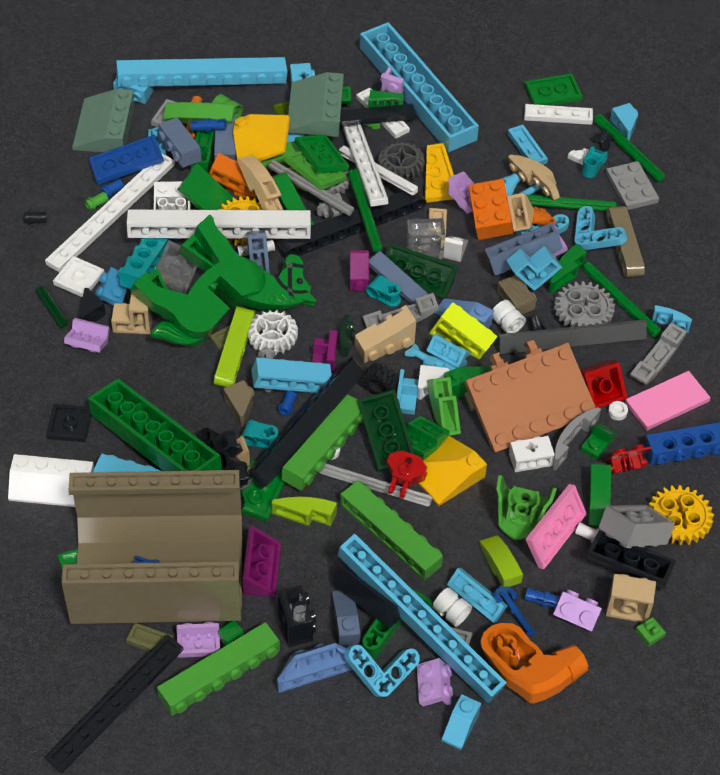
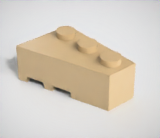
M406 305L401 307L402 311L393 317L391 314L386 316L387 320L379 325L373 324L355 335L354 347L364 363L374 361L379 357L392 354L395 351L415 344L416 320Z

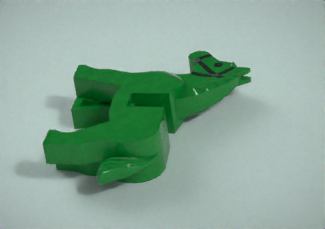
M210 214L197 225L194 234L181 245L179 250L182 256L205 271L188 294L169 290L162 279L161 272L157 268L150 274L145 272L133 283L131 292L151 311L160 314L165 320L161 321L150 332V336L154 339H161L190 347L200 346L210 338V335L224 322L230 309L229 306L234 310L237 306L242 308L247 306L258 310H284L301 304L314 306L316 299L310 294L311 285H308V282L304 279L303 261L298 255H289L282 266V272L279 277H274L263 270L256 262L238 255L226 237L218 230L214 218ZM216 294H218L229 306H227Z

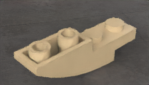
M519 155L508 156L511 171L513 173L516 172L522 182L525 181L529 186L535 184L537 187H541L543 193L546 196H550L554 201L560 197L553 172L546 166L527 157Z
M254 156L238 158L237 162L250 192L255 191L262 209L283 210L278 199L282 195L264 165Z

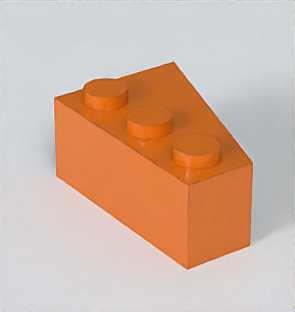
M218 153L209 175L226 191L233 192L234 196H241L243 198L249 196V199L252 200L257 198L255 191L250 192L238 162Z

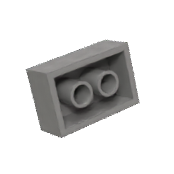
M648 505L606 506L599 529L606 532V536L618 540L620 545L626 548L649 545L657 547L658 545L668 544L675 522Z

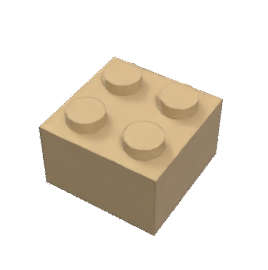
M614 574L608 597L606 616L641 623L647 621L654 603L656 581H650L647 578L629 577L625 574Z

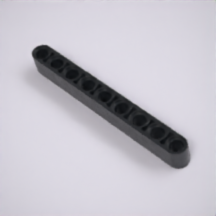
M419 190L415 195L401 191L388 196V204L370 206L369 204L377 227L421 210L426 205V199ZM356 208L350 216L343 213L312 225L310 239H279L277 245L286 258L291 254L301 256L364 232L366 228L360 210Z
M354 357L348 358L341 364L250 468L248 475L251 476L260 488L266 487L283 469V466L364 375L365 370Z

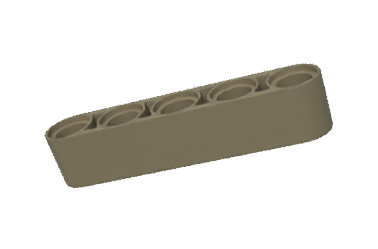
M608 207L606 213L609 228L622 227L628 237L625 243L615 246L624 277L644 276V262L627 207Z

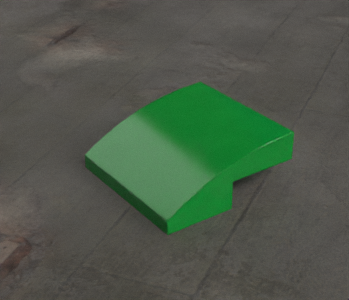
M418 416L407 423V430L416 456L421 457L422 460H425L434 453L450 433L449 430L422 416Z

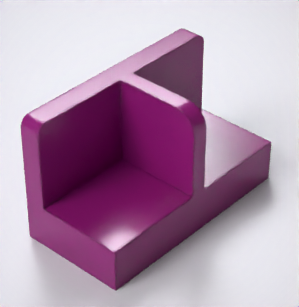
M330 330L329 339L315 338L313 344L312 363L330 364L331 372H334L337 330Z

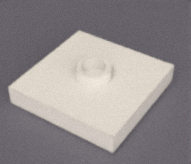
M73 256L53 280V284L83 297L84 288L92 290L98 283L104 269Z

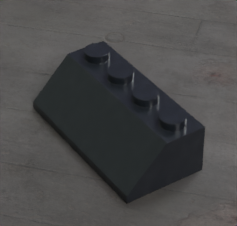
M600 530L586 555L587 560L612 569L615 572L634 578H647L650 581H656L655 588L663 590L666 589L676 560L644 547H623L618 540L606 536L605 532Z

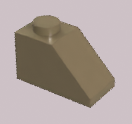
M245 380L223 389L224 401L241 428L247 422L253 407V397L255 396L253 388L248 386Z

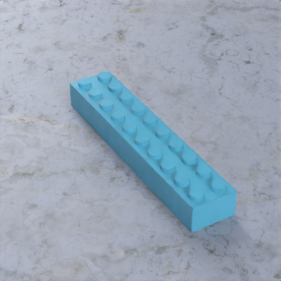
M389 22L360 33V49L381 74L385 73L389 67L392 68L393 76L404 79V101L407 104H413L419 119L440 143H444L448 153L477 141L479 125Z

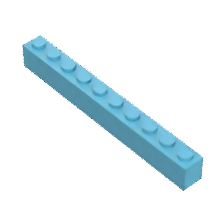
M285 57L116 60V76L118 87L147 86L148 84L149 86L286 84L287 66Z
M356 534L352 535L340 546L338 556L362 580L398 607L400 618L487 704L503 690L507 682Z

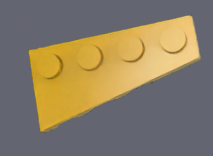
M444 143L427 145L426 203L451 200L452 198L448 194V178L454 176L445 145Z

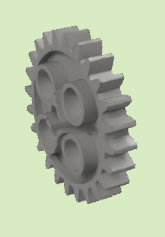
M582 281L581 285L575 282L574 286L568 284L567 288L562 287V291L558 292L555 298V315L559 316V321H564V326L576 327L606 324L611 322L614 315V299L609 298L610 293L604 294L605 288L599 290L598 284L593 287L592 282L588 285H585L584 281Z

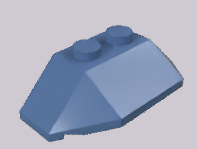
M331 642L318 644L308 650L296 651L290 655L277 679L278 693L353 670L344 657L346 648ZM353 652V653H354L353 659H356V658H357V656H356L357 653Z

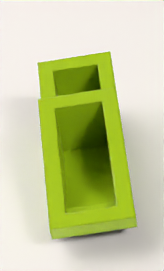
M313 497L274 499L272 501V514L310 526L312 520L331 526L337 514V503Z
M498 535L480 540L479 545L493 575L497 576L500 584L504 587H510L522 583L523 573L503 540Z

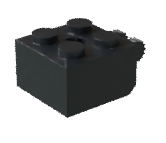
M301 585L284 589L277 593V613L289 648L312 642L313 633L316 632L314 624L316 622L315 613L313 610H309V596L307 592H303Z

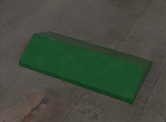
M392 243L389 244L385 254L387 258L428 294L434 293L435 297L446 299L453 286L458 265Z
M395 389L357 400L378 471H388L387 460L391 453L405 451L415 455Z

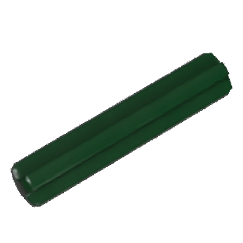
M43 285L37 287V295L59 328L66 327L68 320L46 287Z

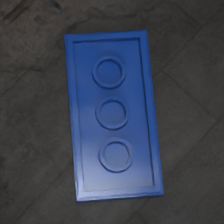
M152 135L90 157L89 161L96 182L100 185L162 163L164 159L156 137Z

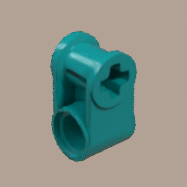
M591 146L583 160L582 175L586 178H594L606 163L609 153L607 151L602 152Z
M377 275L366 287V292L371 298L377 299L389 307H397L401 303L399 295L401 293L400 286L382 275Z
M249 420L241 436L244 437L248 446L268 449L278 438V429L273 425Z

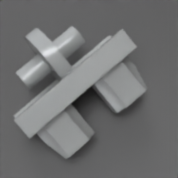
M340 193L332 194L342 200ZM325 201L319 202V206L316 208L317 214L325 218L329 216L333 218L343 214L342 211Z

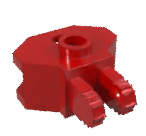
M398 451L389 455L387 468L392 474V481L388 493L393 494L396 485L400 484L403 487L400 490L399 497L405 498L408 489L412 485L425 481L427 467L421 457L405 451Z

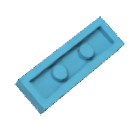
M523 124L508 129V136L523 157L533 159L543 165L547 164L548 158Z
M457 568L447 584L493 623L498 621L508 606L503 601L498 603L491 591L462 568Z

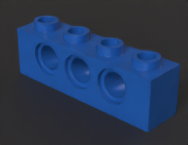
M720 422L646 435L644 447H651L646 452L650 465H661L671 461H682L693 457L700 458L705 455L720 454Z

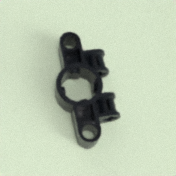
M208 427L203 428L198 434V439L221 455V462L226 461L225 470H239L242 510L245 504L242 490L252 483V478L248 475L247 463L240 461L237 457L242 450L241 445L236 440L237 434L233 430H227L219 434Z

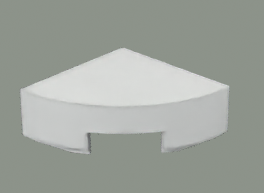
M589 149L572 150L568 154V159L583 165L584 157Z

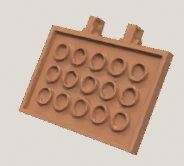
M531 340L524 344L528 350L525 359L508 365V362L504 363L503 359L500 358V352L490 356L493 364L490 366V372L464 381L493 454L510 448V442L532 439L565 427L582 413L596 408L569 343L542 352L541 348L538 349L535 341Z

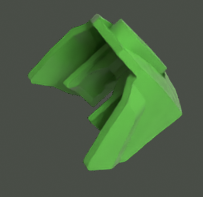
M499 475L496 488L499 496V528L513 540L526 539L543 518L547 507L553 502L557 488H552L547 496L542 497L539 491L516 486L509 489L505 484L503 475Z

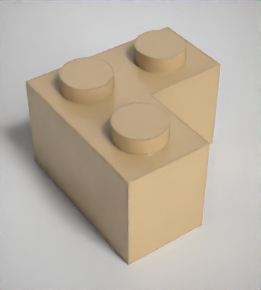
M132 292L130 304L114 303L111 320L114 333L150 334L153 313Z

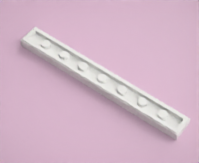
M361 124L342 126L370 206L388 204L387 194Z

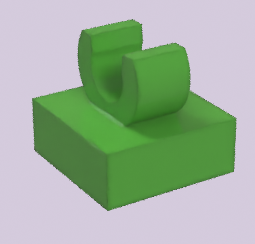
M653 617L637 626L635 630L648 647L665 637L666 634Z

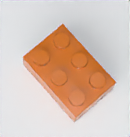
M504 178L470 184L469 190L478 240L514 234Z

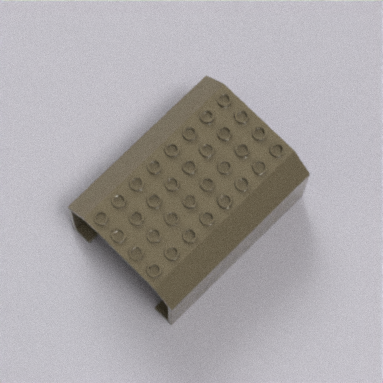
M239 470L81 472L69 474L68 492L69 495H73L78 520L77 564H63L62 587L70 624L241 621L242 510ZM136 556H140L150 560L158 559L161 563H134Z

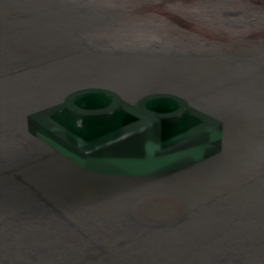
M349 315L344 316L340 327L341 357L348 356L349 348H351L352 333L355 332L354 322H350Z

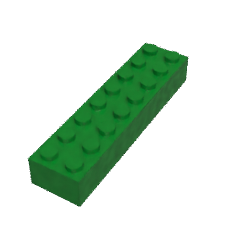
M119 378L88 398L90 412L93 417L163 471L223 470L220 454Z

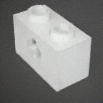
M537 436L532 439L510 442L509 456L515 472L553 466L555 454L548 436Z

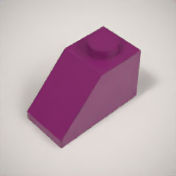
M369 250L350 251V291H366V287L369 285Z

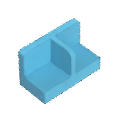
M401 369L397 391L400 408L403 414L415 415L419 380L404 378V369Z

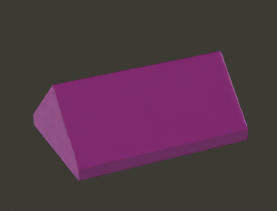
M250 526L248 532L243 573V595L274 597L276 595L281 542L254 526Z

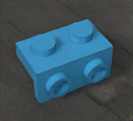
M110 267L107 272H103L100 276L99 282L101 284L97 288L95 295L101 301L103 300L114 306V303H123L127 288L120 286L119 271Z

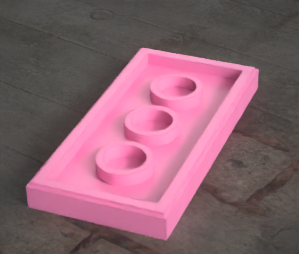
M687 371L626 399L625 404L647 431L710 402L711 397L694 376Z
M569 484L526 538L538 568H546L587 514L575 485Z

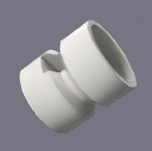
M503 300L493 308V319L498 324H502L501 328L506 333H516L524 326L526 318L516 310V307L509 300Z
M449 587L438 595L432 608L441 616L446 615V620L457 627L468 617L472 610V605L463 598L459 599L458 594Z

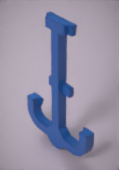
M500 585L493 592L495 600L501 603L503 600L500 595L503 596L512 609L511 613L517 616L527 632L525 634L527 637L535 635L536 631L532 630L508 595L510 593L513 599H517L519 596L511 587Z

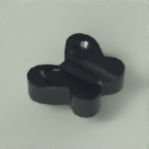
M603 129L601 133L594 135L592 138L595 143H601V148L605 151L609 149L610 142L614 141L613 135L609 134L606 129Z

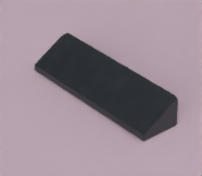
M337 564L333 578V585L388 628H391L400 620L398 607L343 564Z

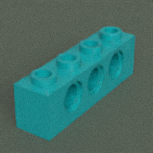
M141 238L139 246H135L132 256L127 258L125 266L119 270L120 286L131 289L133 283L145 272L150 274L156 269L169 250L170 238Z

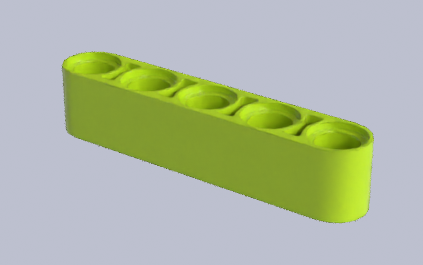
M236 307L216 370L214 385L228 387L235 384L248 341V331L251 327L252 319L255 317V310Z

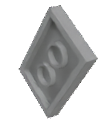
M638 161L606 168V175L621 203L627 207V210L658 203L659 197Z

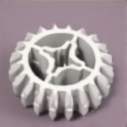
M269 309L268 313L262 311L261 315L256 314L255 319H252L247 337L249 338L250 345L255 350L271 349L275 352L276 356L277 352L284 354L285 350L290 351L291 346H294L298 338V327L291 315L286 316L285 311L279 313L278 310L271 312Z

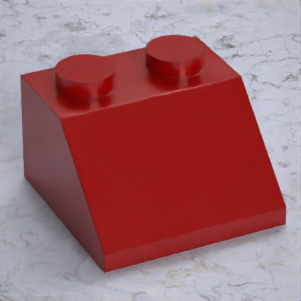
M608 360L580 369L596 408L609 405L614 401L628 399L619 362Z

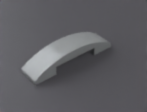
M434 293L416 298L417 303L407 306L414 316L416 323L439 309ZM400 308L382 314L381 311H376L364 315L363 319L368 328L373 324L379 325L387 320L386 316L391 314L393 317L401 312L402 309Z
M670 323L661 334L658 343L646 358L638 363L630 373V376L645 385L651 382L673 356L686 336L687 331Z
M597 407L582 413L563 430L555 449L553 469L555 471L567 458L569 449L567 445L581 429L589 432L594 424L598 422L601 412L600 408Z

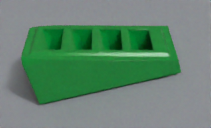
M370 90L368 108L403 105L404 94Z

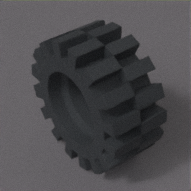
M373 363V365H369L361 381L363 386H366V390H371V394H380L396 389L399 384L397 374L392 373V369L388 370L386 365L382 367L380 363L378 365Z

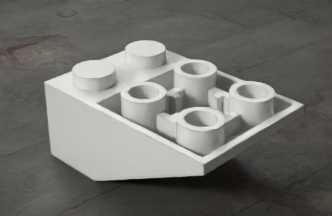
M183 181L154 182V210H191V202L177 190Z

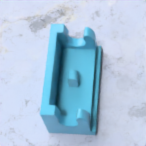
M439 334L433 335L427 348L428 352L457 368L466 366L468 361L465 359L471 354L470 351L464 350L442 338Z

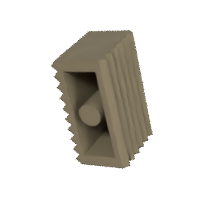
M516 274L498 282L497 293L501 299L509 300L521 314L535 309L536 295L528 290L527 284Z

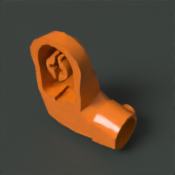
M498 623L490 626L483 633L480 640L485 657L494 671L507 682L505 685L508 688L517 692L529 703L534 704L544 701L558 694L588 671L587 660L577 646L572 644L553 652L551 655H543L539 647L530 641L521 627L513 623Z

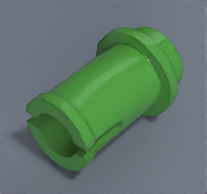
M101 192L92 198L88 197L85 201V206L89 211H94L96 207L109 201L108 196L105 192Z

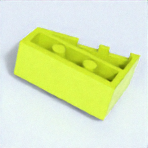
M454 302L451 303L429 333L431 335H441L464 350L470 351V355L479 360L497 338L490 329L483 326L476 318L470 316L462 307Z

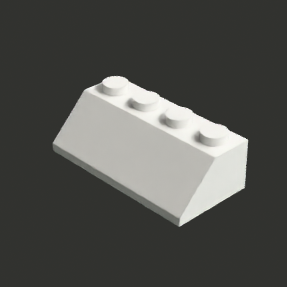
M14 454L10 468L8 500L75 507L73 495H69L68 492L69 474L93 472L94 464L89 461Z

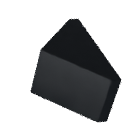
M84 288L79 319L96 322L106 315L105 305L89 288Z

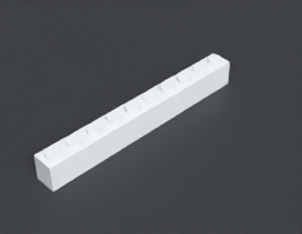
M128 210L127 215L128 238H190L194 234L197 225L209 214L214 218L218 230L226 238H247L246 232L265 230L267 239H310L311 234L310 210Z

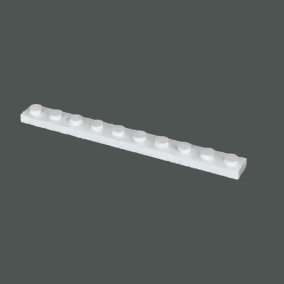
M162 154L164 162L145 168L46 258V265L60 273L73 256L77 257L143 196L154 185V182H158L173 168L175 160Z

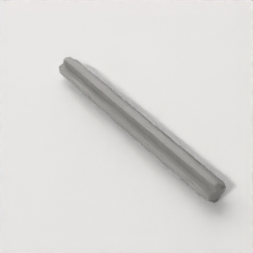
M271 160L268 165L271 170L278 174L286 172L291 181L348 216L352 215L354 207L324 189L319 190L304 177L277 161Z
M325 463L324 469L320 472V474L352 484L359 480L363 485H367L372 490L400 498L399 493L402 486L396 485L393 494H389L390 483L327 463ZM408 489L405 498H401L427 507L432 503L431 495Z

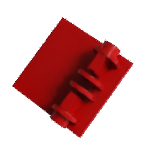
M644 445L632 447L633 450L626 451L625 448L615 450L604 463L609 462L612 474L626 472L627 467L629 471L632 469H642L644 466H647L646 458H642V455L649 451L651 447L645 448Z

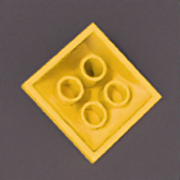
M249 114L237 118L233 128L237 159L254 156L259 161H263L285 153L290 123L289 115Z
M448 436L434 453L423 460L427 467V476L424 482L418 484L440 506L485 478L487 464L474 450Z

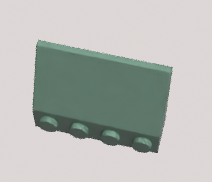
M326 72L292 82L288 113L290 117L288 133L339 137L344 74Z
M114 89L84 98L72 149L107 152L126 145L135 107L134 91Z

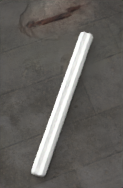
M346 146L340 147L339 153L346 159L354 162L350 148ZM375 163L380 178L411 195H415L418 192V186Z

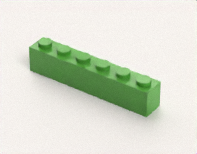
M347 394L290 458L282 469V480L301 491L306 485L309 486L312 483L314 476L324 469L325 463L333 459L338 447L342 448L346 439L355 433L357 426L360 423H364L357 399Z
M357 480L340 494V505L424 581L442 567L443 556L440 550L433 548L423 535H419L414 531L410 523L404 522L398 513L386 506L382 498L376 497L367 485H363Z
M265 622L157 687L158 697L171 716L176 713H182L191 704L202 701L209 693L223 688L227 682L240 678L247 670L255 669L265 659L276 656L280 651V640Z

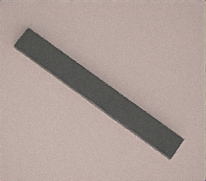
M646 320L499 334L500 354L526 352L528 350L524 344L531 340H534L538 349L541 348V350L552 349L569 343L570 347L642 340L646 339L647 322Z

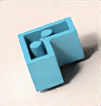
M545 246L540 248L531 257L520 248L507 259L513 272L534 291L562 268L555 255Z

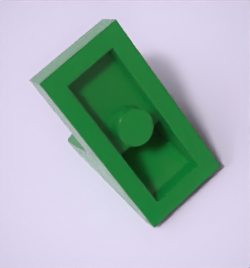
M602 423L594 424L592 434L581 446L580 451L597 461L618 433Z

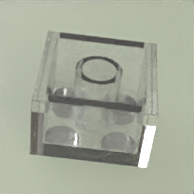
M443 218L407 220L406 248L437 259H443L445 245Z
M169 240L156 268L161 272L162 279L167 287L186 294L198 266L179 253L181 245Z

